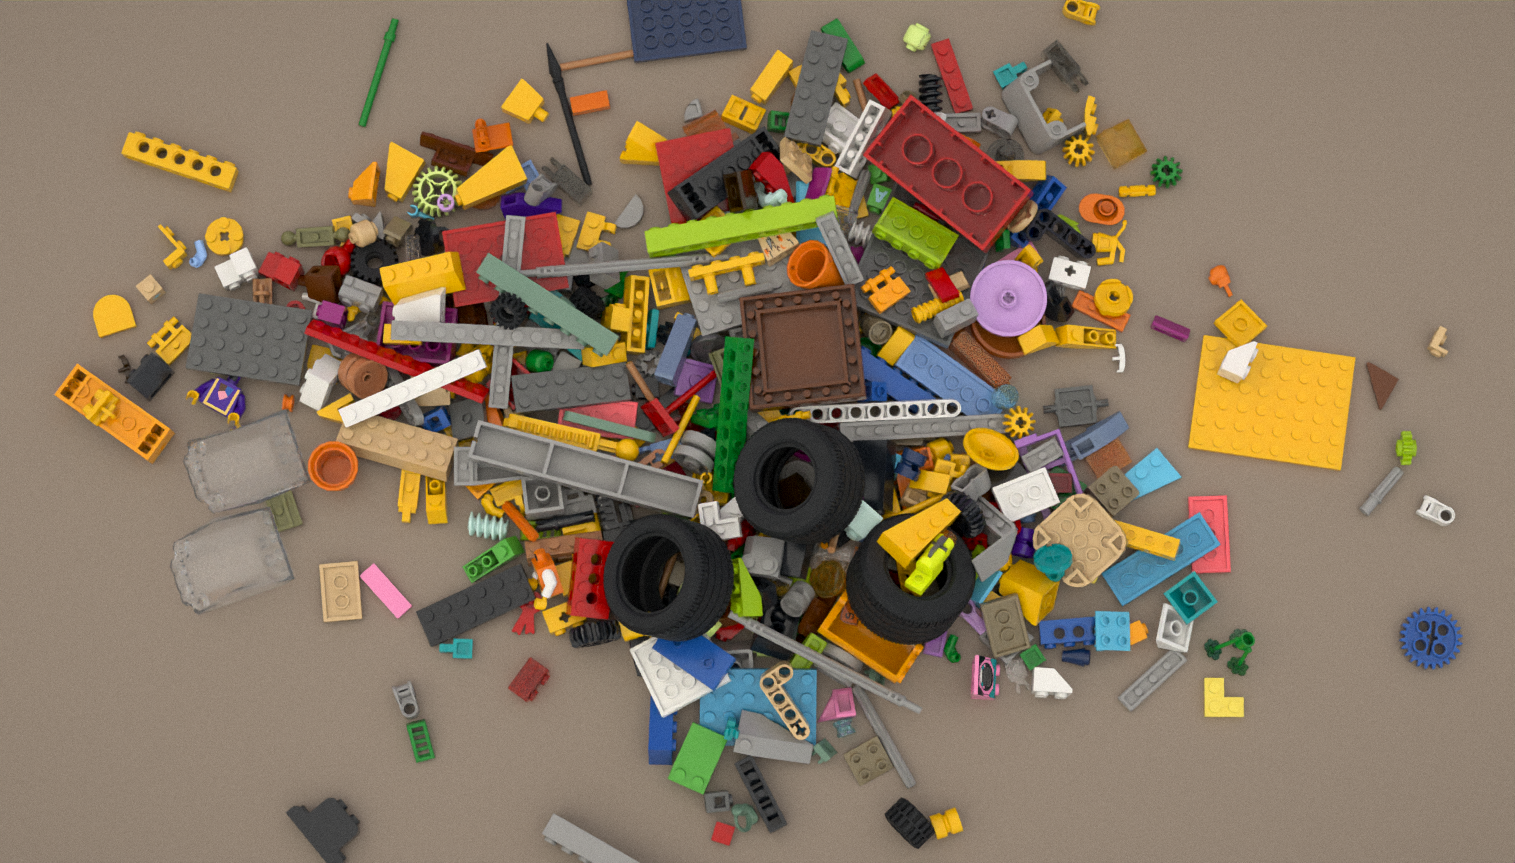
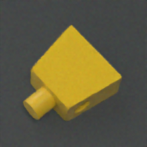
M522 78L501 106L502 112L528 124L534 118L544 122L549 116V113L542 109L545 103L544 99Z

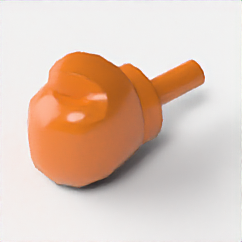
M1218 265L1211 269L1210 276L1208 277L1210 283L1218 285L1219 288L1224 287L1228 296H1232L1233 294L1228 286L1231 280L1226 267Z

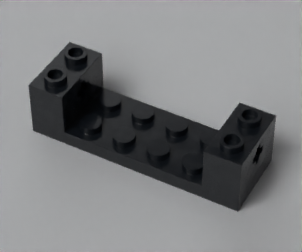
M764 126L675 186L667 194L686 221L696 220L727 198L723 175L749 170L748 168L762 152H771L781 162L780 148Z

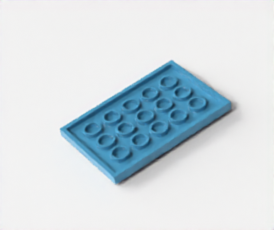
M730 668L727 673L731 682L700 698V725L724 735L728 716L736 718V724H739L742 710L760 713L790 731L760 687L761 674L770 668ZM781 668L779 672L782 675H787L790 669ZM793 668L792 678L784 683L783 686L810 725V733L805 740L815 746L817 668ZM765 678L763 683L770 686L774 681L772 678ZM780 693L774 696L776 701H783L785 698ZM792 709L785 712L787 717H793L796 714ZM797 720L795 723L798 726V731L803 733L805 727L801 728ZM732 737V741L727 740L725 746H734L735 737Z

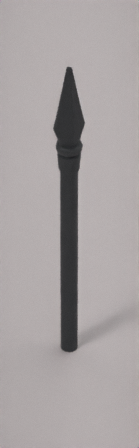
M546 43L549 74L553 78L552 81L559 95L584 184L589 186L592 185V181L565 93L563 77H561V67L549 44Z

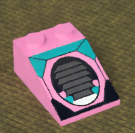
M980 655L974 656L972 660L971 699L994 700L995 695L999 696V684H996V676L1000 674V665L996 664L995 659Z

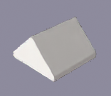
M1166 603L1163 604L1156 637L1157 647L1186 653L1194 620L1186 625L1173 606Z

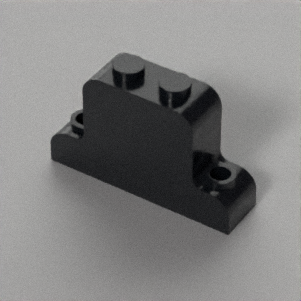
M327 798L311 812L304 805L301 807L293 806L286 812L326 863H345L347 858L341 850L359 835L360 827L358 824L360 821L354 814L349 815L346 811L348 806L342 799Z

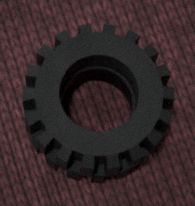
M901 797L885 813L887 821L914 848L919 849L935 833L932 824L905 798Z

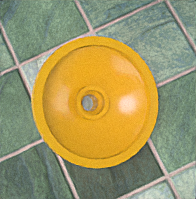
M987 428L971 429L963 439V446L968 456L982 467L1001 471L1014 467L1018 461L1019 453L1014 443L1005 435Z

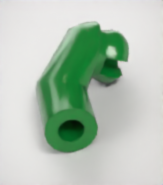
M952 634L949 635L945 644L944 653L951 663H957L961 660V655L958 654L955 648L959 637Z

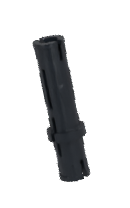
M593 510L560 517L556 515L550 519L536 521V525H538L537 530L538 533L550 530L559 531L560 528L595 522V515Z

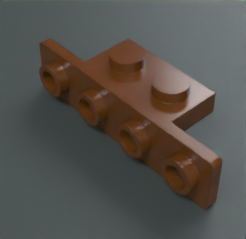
M422 131L420 136V146L436 151L431 161L432 166H438L441 169L445 167L447 171L452 170L453 173L466 177L473 163L485 166L494 157L493 154L488 152L476 153L475 148L469 145H463L432 133Z
M825 584L819 596L813 598L798 626L797 642L802 644L810 633L817 636L818 629L828 616L840 593L838 589Z

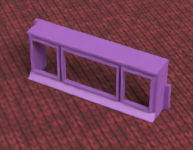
M1060 429L1038 437L1035 433L1014 441L1022 457L1029 453L1027 446L1055 436L1064 453L1062 455L1063 458L1052 461L1042 468L1045 467L1048 470L1065 463L1068 472L1072 474V483L1076 494L1083 493ZM1023 462L1026 472L1030 473L1025 463ZM1049 508L1041 511L1044 520L1051 514Z

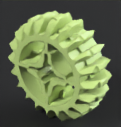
M435 166L434 172H432L431 168H427V175L422 171V179L416 177V181L419 184H413V188L417 190L412 191V195L417 196L414 198V202L419 203L418 209L424 207V214H427L430 210L431 217L434 216L435 212H437L438 217H441V212L443 211L438 206L429 204V202L438 200L440 196L435 195L433 186L436 189L441 188V194H446L449 186L453 185L452 197L455 205L458 206L454 196L457 195L456 189L462 184V181H456L459 177L457 174L452 176V170L446 173L445 167H442L441 171H439L438 166ZM443 178L447 181L435 183L432 179ZM428 184L430 187V192L424 199L423 189L425 185ZM447 198L443 199L444 202L441 201L445 208L448 207V204L451 205Z

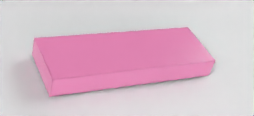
M374 563L360 575L362 580L397 619L413 607Z

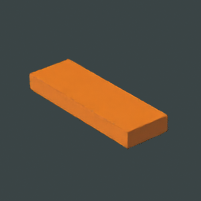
M1079 290L1072 304L1073 309L1121 333L1131 316L1128 313L1120 316L1102 315L1094 302V296Z

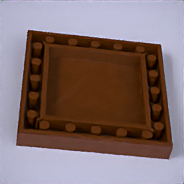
M854 284L739 298L743 338L754 339L749 394L750 411L752 413L867 399Z

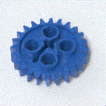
M1430 607L1426 608V612L1420 608L1418 609L1419 615L1416 612H1412L1413 619L1406 617L1408 624L1403 623L1401 625L1405 628V631L1399 632V634L1404 636V638L1399 639V642H1404L1405 644L1400 649L1407 650L1404 656H1411L1410 663L1416 660V667L1423 663L1424 669H1427L1430 665L1431 669L1434 670L1436 664L1439 668H1443V662L1449 665L1450 661L1448 658L1456 659L1453 653H1460L1456 646L1463 644L1458 641L1463 635L1457 634L1461 627L1454 626L1457 620L1451 622L1452 614L1446 617L1444 616L1445 610L1438 613V607H1435L1433 612H1431ZM1434 621L1435 627L1432 632V638H1435V640L1430 643V654L1427 655L1426 652L1430 642L1427 636L1431 634L1432 622ZM1420 622H1424L1427 625L1426 632L1419 630L1418 625ZM1439 626L1445 627V636L1438 633L1437 629ZM1416 641H1421L1424 644L1422 651L1416 649ZM1435 645H1440L1443 648L1441 655L1435 653Z

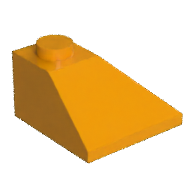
M372 162L353 182V187L349 188L348 198L351 199L352 204L376 206L381 171L377 162Z

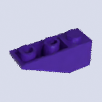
M518 192L501 196L500 208L505 220L506 215L528 217L556 212V215L562 213V199L549 197L538 206H531L524 200L526 193Z

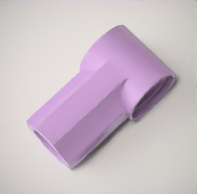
M970 600L968 605L971 607V612L969 614L961 612L959 616L964 618L979 635H982L986 631L982 612Z

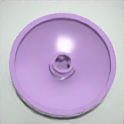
M1002 260L990 264L978 274L970 291V300L979 314L976 320L985 330L997 336L1015 337L1030 331L1041 320L1047 305V292L1043 280L1033 268L1019 261Z

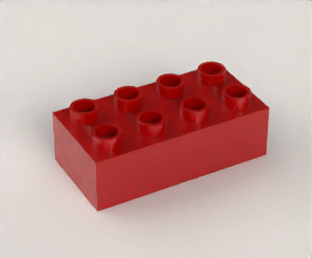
M912 95L908 97L863 154L868 161L985 254L1034 194L1030 188Z

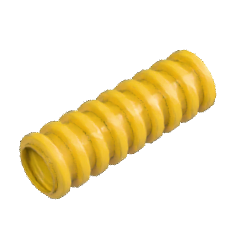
M958 290V298L945 303H941L939 298H934L933 301L924 302L922 306L917 305V308L913 307L911 309L913 319L919 324L922 321H926L927 318L931 319L932 316L935 317L936 314L964 301L961 291Z

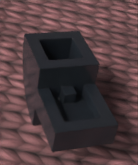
M1053 281L1046 282L1047 305L1044 315L1055 322L1068 321L1075 312L1068 297H1060Z

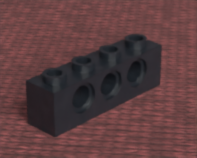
M748 756L734 763L769 833L771 834L787 826V822L753 756Z

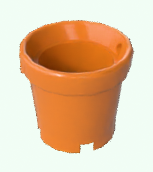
M808 240L801 243L789 257L787 275L794 285L802 289L845 285L828 247L818 240Z
M328 441L319 445L311 453L308 460V472L311 480L318 487L327 491H342L354 483L358 473V460L355 452L348 445L339 441Z

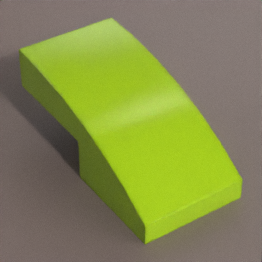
M810 633L802 644L821 654L827 642ZM796 653L789 661L793 668H810L813 663Z

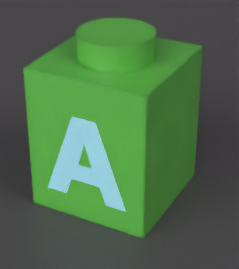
M874 183L866 205L869 212L880 215L892 189Z

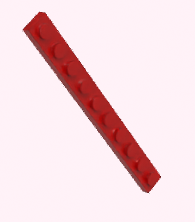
M313 319L306 327L304 333L413 377L435 368L426 362L417 361L411 356L402 355L393 349L382 347L373 341L364 340L358 335L349 334L340 328L331 327L319 320ZM464 377L440 387L481 404L487 398L490 390L482 384L473 383Z

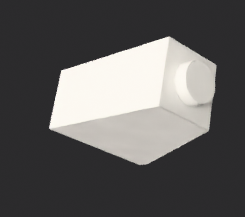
M440 287L400 299L397 305L393 307L392 314L395 320L445 323L446 287Z

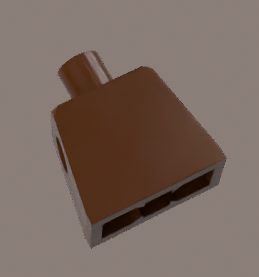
M312 266L305 275L299 276L298 285L306 287L310 299L319 302L324 300L335 304L340 302L338 294L343 284L339 266Z

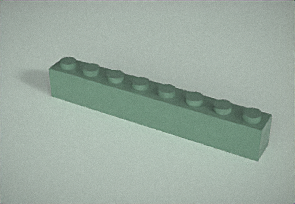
M490 253L487 254L476 271L480 275L478 277L486 284L492 282L496 285L494 289L500 293L510 292L511 295L513 293L516 294L517 299L519 297L522 299L521 303L525 302L529 306L527 310L536 316L538 313L545 316L543 320L552 326L554 323L561 326V332L568 336L570 334L578 337L576 341L586 347L589 344L594 348L592 351L600 357L603 354L608 356L620 336Z

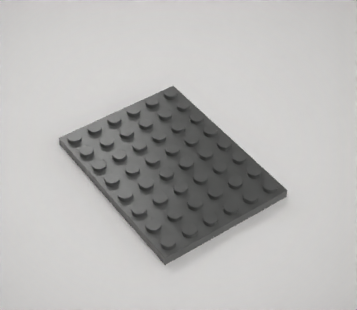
M895 182L881 215L892 197L910 207H913L915 202L922 203ZM939 217V220L936 221L937 223L959 235L940 268L943 267L948 276L961 270L963 271L970 288L961 291L964 300L970 299L973 282L982 271L991 248L985 254ZM872 233L858 265L864 280L854 284L857 309L876 318H881L894 326H900L910 333L948 349L954 333L941 338L932 323L935 318L934 316L918 324L913 319L911 313L913 307L917 308V305L922 306L924 302L933 301L934 296L928 287L929 282L925 278V273L933 270L927 268L918 259L910 258L906 252L893 248L889 242L878 239ZM892 266L895 270V273L890 276L892 280L900 277L911 292L879 314L868 300L873 295L872 292L869 290L863 293L861 287L866 284L865 281L879 275L881 270ZM884 281L877 285L879 289L886 286Z

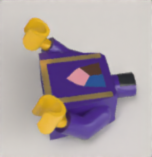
M229 376L227 380L220 377L210 379L195 390H190L186 396V400L190 397L193 398L192 405H195L198 400L201 404L227 417L228 424L230 421H235L236 427L239 425V419L246 410L245 396L242 389L237 387L241 377Z

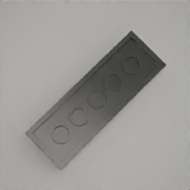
M811 30L784 137L792 141L821 147L848 42L847 38Z
M626 362L597 367H581L511 376L516 415L631 401Z

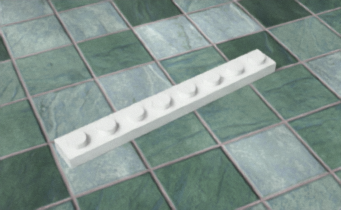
M480 349L339 409V413L347 428L482 370L487 365Z

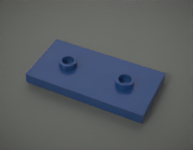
M702 635L695 639L681 642L658 638L652 649L713 691L716 690L736 661V658Z

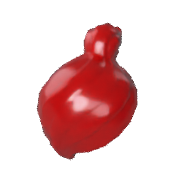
M348 239L342 247H330L322 256L321 266H339L341 278L345 277L351 268L350 253L356 248L355 244H352L350 239Z

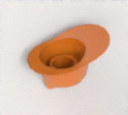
M1089 194L1079 204L1081 217L1092 223L1114 225L1119 223L1125 214L1123 203L1111 195Z

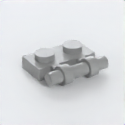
M561 487L565 515L590 510L597 513L592 494L585 496L584 491ZM578 493L579 498L568 500V495Z

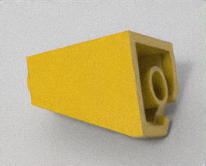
M636 121L626 140V151H622L620 155V162L623 164L659 166L655 143L666 141L667 139Z

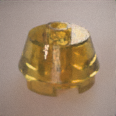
M821 561L822 563L816 569H812L809 577V582L812 584L814 592L822 598L841 595L846 589V572L836 561Z

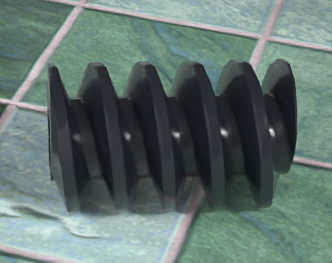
M933 74L919 75V78L922 79L919 81V85L922 86L919 88V93L922 94L919 96V100L922 101L921 103L932 112L943 110L942 107L937 106V104L943 102V100L937 99L938 96L943 95L942 92L937 91V89L943 88V85L937 84L943 78Z

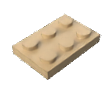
M358 561L320 564L324 623L363 619Z

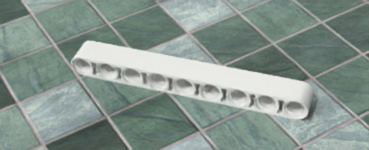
M950 398L840 403L791 408L788 415H793L795 410L810 411L812 415L813 410L821 409L822 416L819 419H814L813 417L806 419L815 423L940 418L957 416L961 411V405L958 401ZM953 402L956 404V410L949 413L947 405ZM935 403L937 411L930 414L927 408L930 404ZM916 404L918 406L917 413L909 414V406ZM897 405L899 412L894 416L890 415L889 408ZM873 406L879 407L880 412L877 416L870 415V409ZM834 408H840V417H832L831 412ZM852 408H860L861 412L858 417L851 416Z

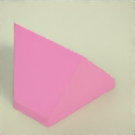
M851 687L832 690V695L818 722L856 717Z

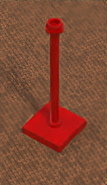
M715 370L707 374L666 408L662 406L657 398L647 401L640 406L662 437L673 434L679 429L678 425L670 417V414L717 377Z

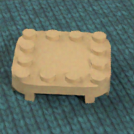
M1084 493L1067 498L1063 504L1035 528L1033 534L1035 550L1045 545L1047 547L1052 546L1051 544H1061L1071 550L1073 563L1065 570V575L1062 579L1067 585L1073 587H1084L1092 583L1121 557L1128 544L1123 529L1096 499Z

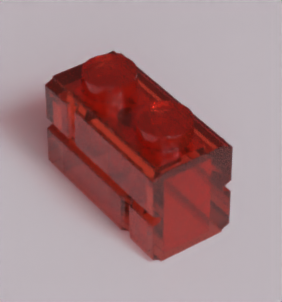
M530 657L509 685L508 690L526 703L529 700L533 701L539 693L537 691L538 687L541 684L544 686L549 680L550 676L548 674L550 671Z

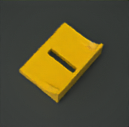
M731 95L721 115V121L753 134L757 131L766 109ZM747 107L748 110L742 120H739L744 108Z

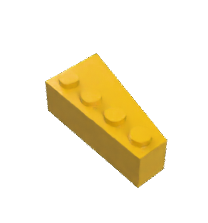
M946 498L884 531L877 540V543L899 564L906 568L940 533L942 534L956 520L961 511Z

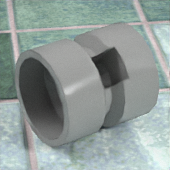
M796 581L780 602L783 611L792 617L801 616L815 597L813 588L806 582Z

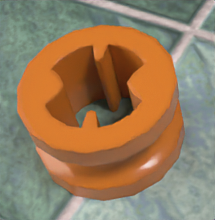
M284 394L282 411L288 409L289 412H293L294 395L289 397L287 394Z

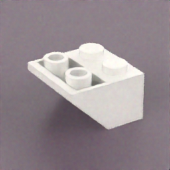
M1253 341L1229 350L1221 363L1217 375L1237 384L1241 379L1244 380L1251 368L1248 364L1249 362L1252 363L1259 350L1256 348L1257 342Z
M1034 667L1032 670L1031 694H1035V697L1047 698L1048 695H1055V699H1066L1072 694L1073 689L1054 668Z

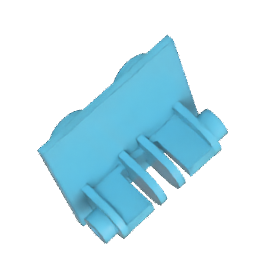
M1095 611L1094 630L1096 633H1094V636H1096V645L1094 647H1096V651H1130L1129 612Z

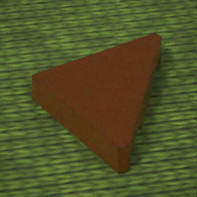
M1367 362L1366 366L1378 409L1382 410L1399 379L1374 364Z

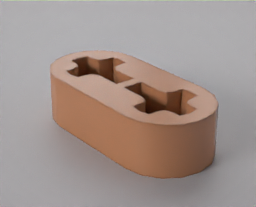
M656 449L638 463L644 465L650 463L651 467L660 469L665 464L660 461L653 464L652 461L656 459V453L661 455L665 451Z

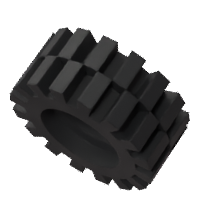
M582 285L569 298L577 310L593 320H596L606 307L603 304L604 301L601 300L599 295H596L595 291L592 292L591 288L587 289L586 286Z
M507 292L506 295L502 293L495 299L489 309L491 318H495L493 322H498L499 327L503 325L506 330L508 327L510 330L518 328L527 316V307H524L526 305L525 302L521 303L522 299L520 297L517 299L514 293L512 296L510 292ZM503 307L511 310L513 315L507 313Z

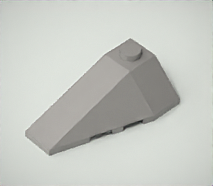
M742 710L738 727L740 733L738 739H735L733 752L810 764L814 746L812 743L805 739H796L790 731L760 713Z

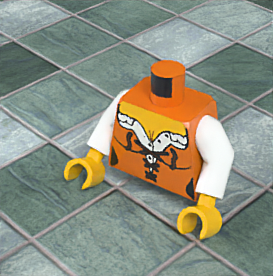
M541 548L534 551L535 558L531 559L534 568L533 578H528L533 590L537 589L538 584L542 590V599L535 598L534 607L538 610L546 609L547 598L550 599V597L564 592L550 554Z

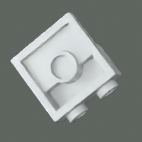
M835 102L830 109L822 142L834 154L838 153L841 155L859 119Z

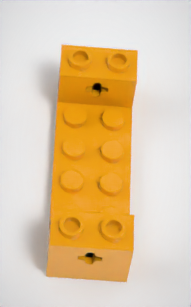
M76 364L54 395L74 410L86 416L82 409L86 404L90 403L94 406L98 402L94 397L98 389L111 392L119 399L115 404L116 408L112 412L116 417L112 419L109 416L105 422L101 421L98 426L153 464L175 433L79 364Z

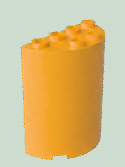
M845 589L817 632L892 683H901L924 646L921 644H896L895 642L887 641V639L884 640V638H880V636L867 629L861 621L858 622V626L844 623L840 620V614L848 601Z

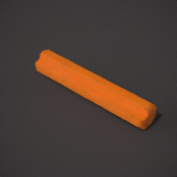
M505 501V504L502 505L504 512L529 541L535 542L539 538L537 531L512 502Z

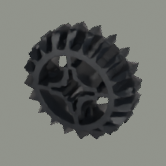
M951 490L945 494L939 502L947 498L961 511L950 527L966 539H973L979 535L987 523L983 511L975 503V500H972L970 495H966L963 491L960 492L959 490Z
M605 620L573 627L569 630L571 645L574 648H584L616 641L621 637L620 625L617 620Z

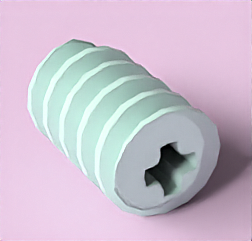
M471 511L468 521L470 536H473L476 532L477 537H481L484 533L485 539H488L490 535L492 540H496L498 536L500 541L506 538L509 519L504 523L503 517H501L496 522V516L489 520L488 514L481 519V513H478L475 518L473 511Z

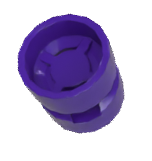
M1021 527V532L1015 538L1011 555L1028 559L1034 558L1033 529Z

